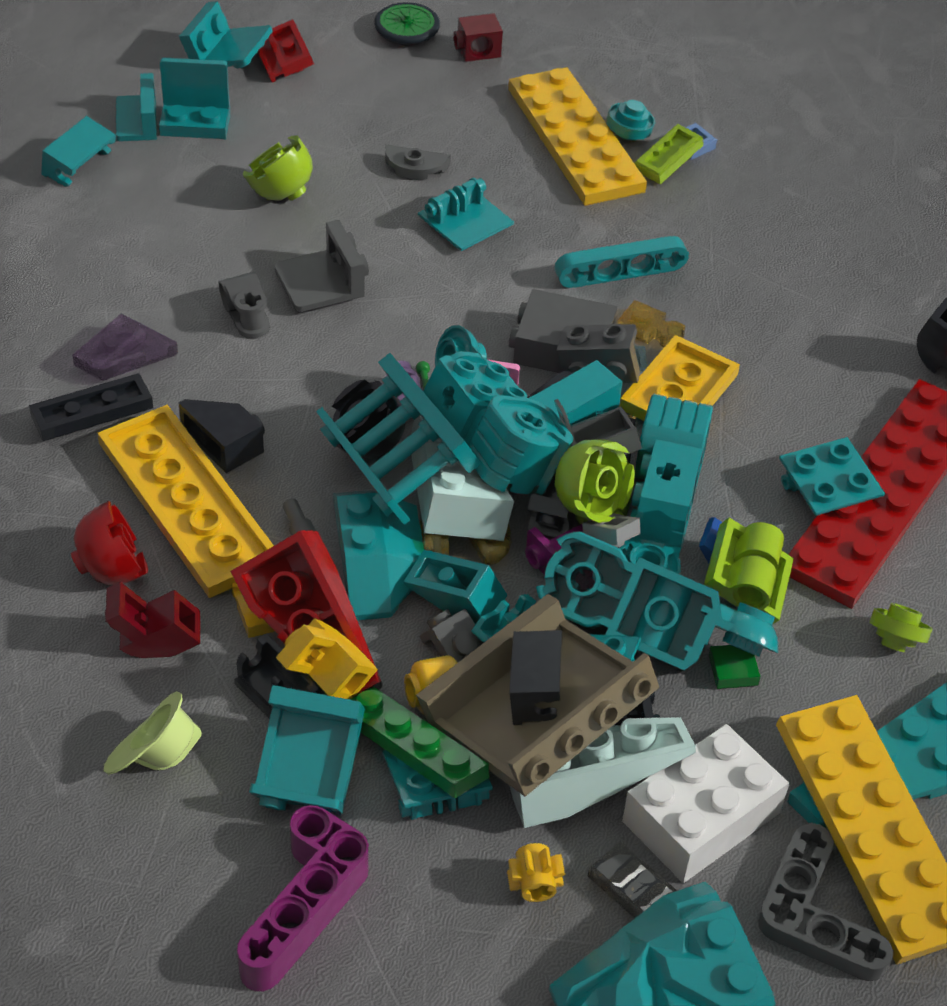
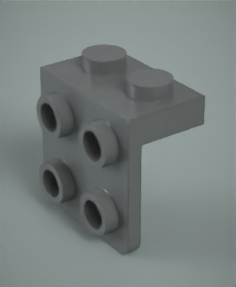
M340 220L326 222V250L275 263V273L291 304L298 312L365 297V276L369 274L368 263L363 254L359 255L352 233L346 232Z

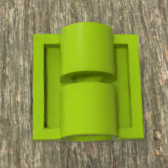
M730 517L719 525L704 585L717 590L719 596L737 607L742 602L774 616L773 624L780 620L794 560L792 556L782 551L784 543L782 531L776 526L765 522H755L744 527Z

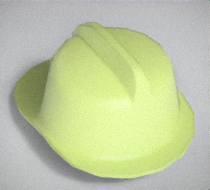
M176 691L170 694L146 721L130 733L114 749L104 764L105 773L108 775L117 773L133 762L153 770H165L177 765L187 756L200 739L202 732L180 708L183 700L182 693Z

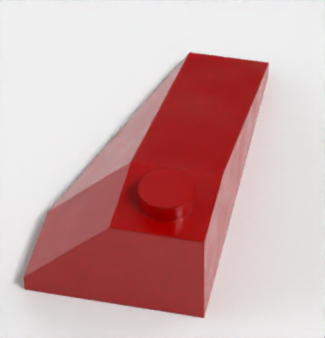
M300 530L230 571L249 609L259 619L262 618L278 634L277 637L284 644L292 632L301 628L304 624L309 625L315 618L330 625L344 635L375 666L338 570L318 531ZM376 671L358 694L381 682L378 671Z

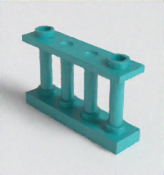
M389 353L378 362L387 374L382 379L384 383L336 422L333 421L323 407L319 408L316 413L325 423L320 428L324 436L334 448L338 444L343 446L378 492L372 497L375 503L387 517L394 512L405 525L410 521V518L398 504L448 463L453 465L459 461L468 473L472 472L482 463L394 356ZM401 394L405 396L399 401L402 404L353 444L345 436L348 431L392 396L396 398ZM419 416L423 418L418 423L420 427L372 466L369 467L362 458V456L411 417L414 420ZM439 438L442 441L436 446L439 449L436 453L389 490L380 481L381 478L429 440L434 442Z

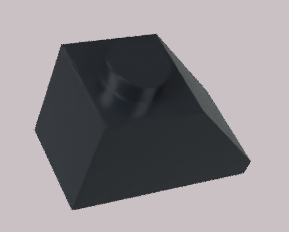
M190 399L178 402L180 422L199 447L225 473L264 453V425L255 414L251 415L239 403Z

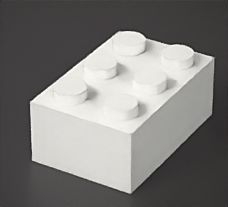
M725 724L696 744V753L651 775L627 792L622 822L683 884L779 815L788 790L789 782L728 724Z

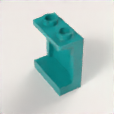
M272 685L268 702L272 706L256 783H251L249 793L254 797L260 798L259 806L285 811L287 804L303 807L314 805L330 813L343 814L365 708L359 701Z

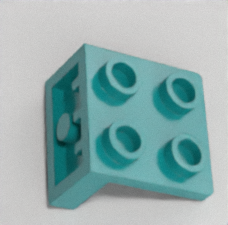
M218 1L207 2L179 35V39L189 59L221 60L227 62V67L242 68L251 62L253 56L264 46L265 41L273 30L271 25L230 29Z
M161 58L160 74L163 109L159 123L160 136L226 139L230 120L227 62L221 60Z

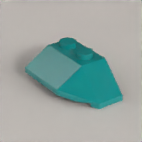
M374 490L333 493L345 588L357 621L390 618L399 608V604L412 592L403 581L424 550L417 505L403 500L398 503L410 518V521L404 525L394 512L388 517L383 513L372 499L378 493Z

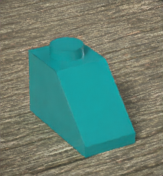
M423 550L403 581L408 588L442 611L448 609L452 616L466 609L475 625L481 616L495 610L499 603L508 596L489 565L428 550Z

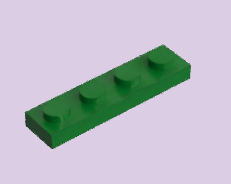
M374 686L349 699L361 702L365 708L360 731L362 734L452 797H459L489 778V763Z

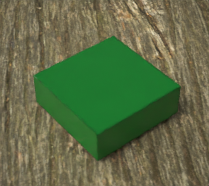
M732 645L710 646L708 656L717 689L759 685L760 673L755 655Z

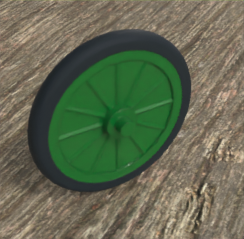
M411 2L395 3L384 7L378 12L374 21L375 28L382 37L400 44H416L427 41L435 36L440 28L439 17L432 9Z

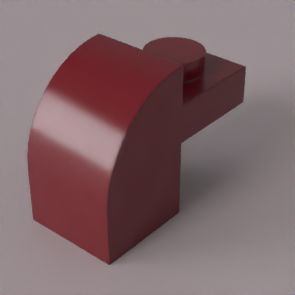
M122 582L107 588L105 622L112 629L120 633L119 649L138 658H161L178 655L200 644V610L176 590H172L147 603Z

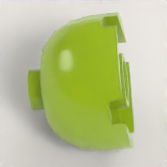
M298 135L288 137L291 144L282 147L279 142L271 146L249 164L253 170L251 173L243 172L244 178L258 195L267 200H282L288 197L290 201H293L307 190L304 185L311 177L313 164L306 146Z
M592 439L583 440L566 450L560 458L556 469L555 488L558 498L569 512L585 520L601 523L614 519L610 515L617 508L622 510L625 508L633 491L635 477L634 465L627 463L624 454H629L626 447L614 441Z

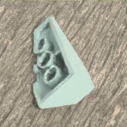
M681 717L627 718L621 725L610 727L526 797L510 786L523 827L527 828L568 818L696 753V746Z

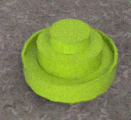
M890 603L888 610L874 608L869 621L870 624L877 627L876 634L883 637L881 644L900 652H905L907 646L916 647L917 642L928 643L933 630L932 627L921 622L923 615L921 612L896 603Z

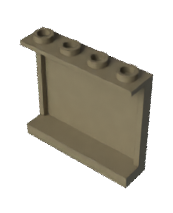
M547 594L416 696L430 725L489 763V770L526 797L660 687L649 655L644 653L634 662L568 622L564 617L559 600ZM562 630L560 701L551 703L539 702L535 704L538 708L543 709L548 707L556 708L557 717L549 721L522 722V725H513L509 695L513 632Z

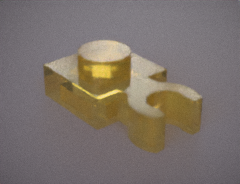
M637 300L631 303L617 321V324H635L637 328L635 339L646 344L655 339L659 341L663 348L675 335L684 338L686 326L680 322L665 321V312Z

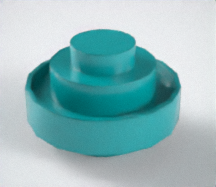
M628 100L616 103L610 107L606 123L613 132L623 139L643 140L650 137L655 125V119L642 102Z

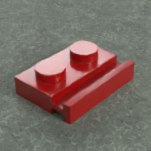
M293 19L273 27V32L265 41L264 46L258 50L272 83L276 81L275 77L281 74L287 77L314 65L308 48Z

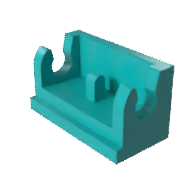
M88 116L84 117L42 150L41 175L46 178L50 177L63 186H69L72 180L64 176L61 171L73 176L79 167L98 152L103 155L110 153L111 149L107 145L115 142L116 134Z

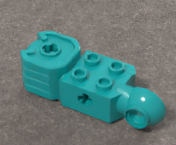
M452 325L444 331L439 339L435 353V368L423 392L482 463L475 470L485 483L503 493L508 484H511L510 492L520 494L532 493L534 487L539 485L536 493L543 495L556 474L560 458L573 442L572 434L553 410L538 401L527 398L526 392L517 386L504 366L487 360L484 345L477 342L471 332L460 325Z
M655 393L651 395L640 437L642 449L638 450L635 467V478L643 481L636 482L632 506H636L638 509H632L630 515L631 517L640 518V534L625 541L624 545L619 548L624 553L628 562L636 565L640 557L680 574L681 561L679 558L704 459L712 419L711 415L713 413L712 405L697 404V402L689 400L682 401V399L674 397L667 398L665 395Z
M583 532L569 533L557 539L562 548L554 553L547 564L545 571L546 585L536 586L539 599L549 594L559 600L566 619L589 629L605 626L608 628L605 635L640 637L641 641L637 650L684 671L698 662L715 627L726 632L722 640L723 642L760 657L763 648L778 653V637L772 626L775 620L774 616L742 602L739 603L737 610L720 603L717 590L640 557L636 565L630 563L621 549ZM586 570L592 571V579L595 581L594 586L591 589L587 588L586 592H580V585L575 581L577 575L581 573L585 576Z

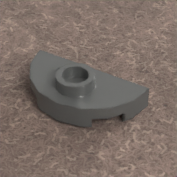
M385 145L386 164L395 169V174L404 178L425 180L428 179L429 174L437 173L438 171H440V174L445 172L450 165L451 155L424 151L418 148Z

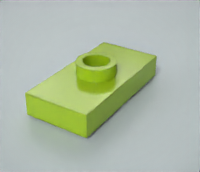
M677 124L637 159L634 164L642 175L661 185L704 145L703 137Z

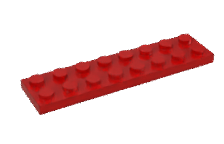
M921 379L916 382L861 456L885 492V495L817 515L788 554L794 558L789 578L851 609L947 474V391Z

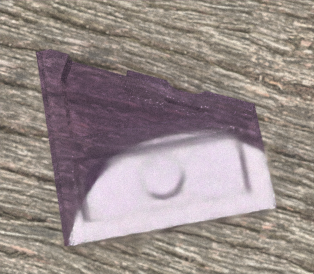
M121 313L77 350L72 357L75 367L104 381L173 357L178 353L176 341Z

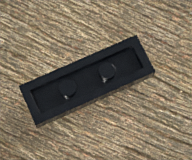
M140 373L31 404L29 409L42 441H46L153 409V399Z

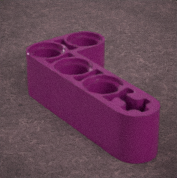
M307 805L293 813L290 818L291 852L293 857L303 864L304 867L238 942L239 976L241 982L253 991L263 992L277 985L361 887L368 876L369 844L366 837L360 831L321 807ZM317 834L318 836L306 837L304 835ZM344 857H352V858H355L354 860H351V861H343V860H341V858H344ZM317 889L328 891L323 894L311 893L312 891ZM286 923L298 924L297 927L291 929L281 927Z

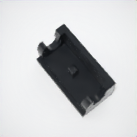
M562 630L513 632L509 689L513 725H522V722L549 721L557 717L556 708L548 707L543 709L538 708L535 704L539 702L551 703L560 701Z
M267 633L257 639V653L253 659L249 660L243 652L237 658L238 677L234 679L235 685L269 719L272 706L268 702L272 685L321 694V687L309 674L287 670L277 660V655L283 649Z

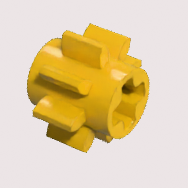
M532 843L524 845L516 851V858L508 860L509 870H507L510 891L521 889L522 897L526 901H546L556 894V887L564 885L562 876L565 875L562 855L551 856L549 847L544 844Z

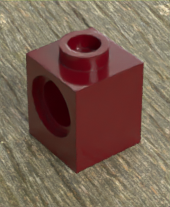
M495 13L458 18V31L453 32L455 49L460 50L465 62L501 57L503 30Z

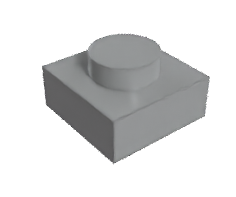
M613 513L610 517H614V519L609 522L597 523L588 520L582 523L583 533L615 547L623 546L625 541L640 534V518Z

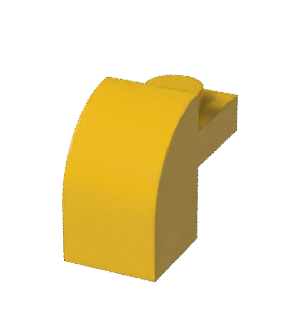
M315 618L309 625L304 624L301 628L292 632L285 641V647L276 657L287 670L309 674L328 696L343 699L355 697L378 670L344 635L330 625Z

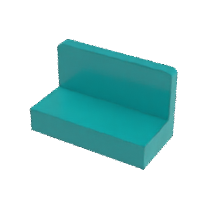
M140 73V95L116 97L117 141L157 140L156 95L153 73Z

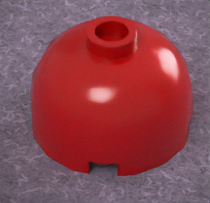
M107 501L82 517L76 526L74 534L76 550L71 552L72 560L82 575L89 572L97 582L105 585H114L118 582L126 584L148 574V566L143 551L136 556L134 554L136 552L134 541L137 538L115 504L111 506V501Z

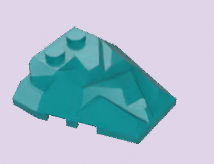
M706 881L662 896L549 985V992L555 1006L776 1005L773 991L732 905L721 901L717 892Z

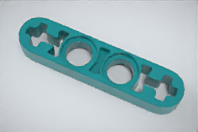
M668 236L566 253L555 262L554 270L564 287L575 288L675 271L687 263L689 252L681 238ZM638 255H646L641 262L631 264V261ZM613 260L609 267L597 269L602 262Z

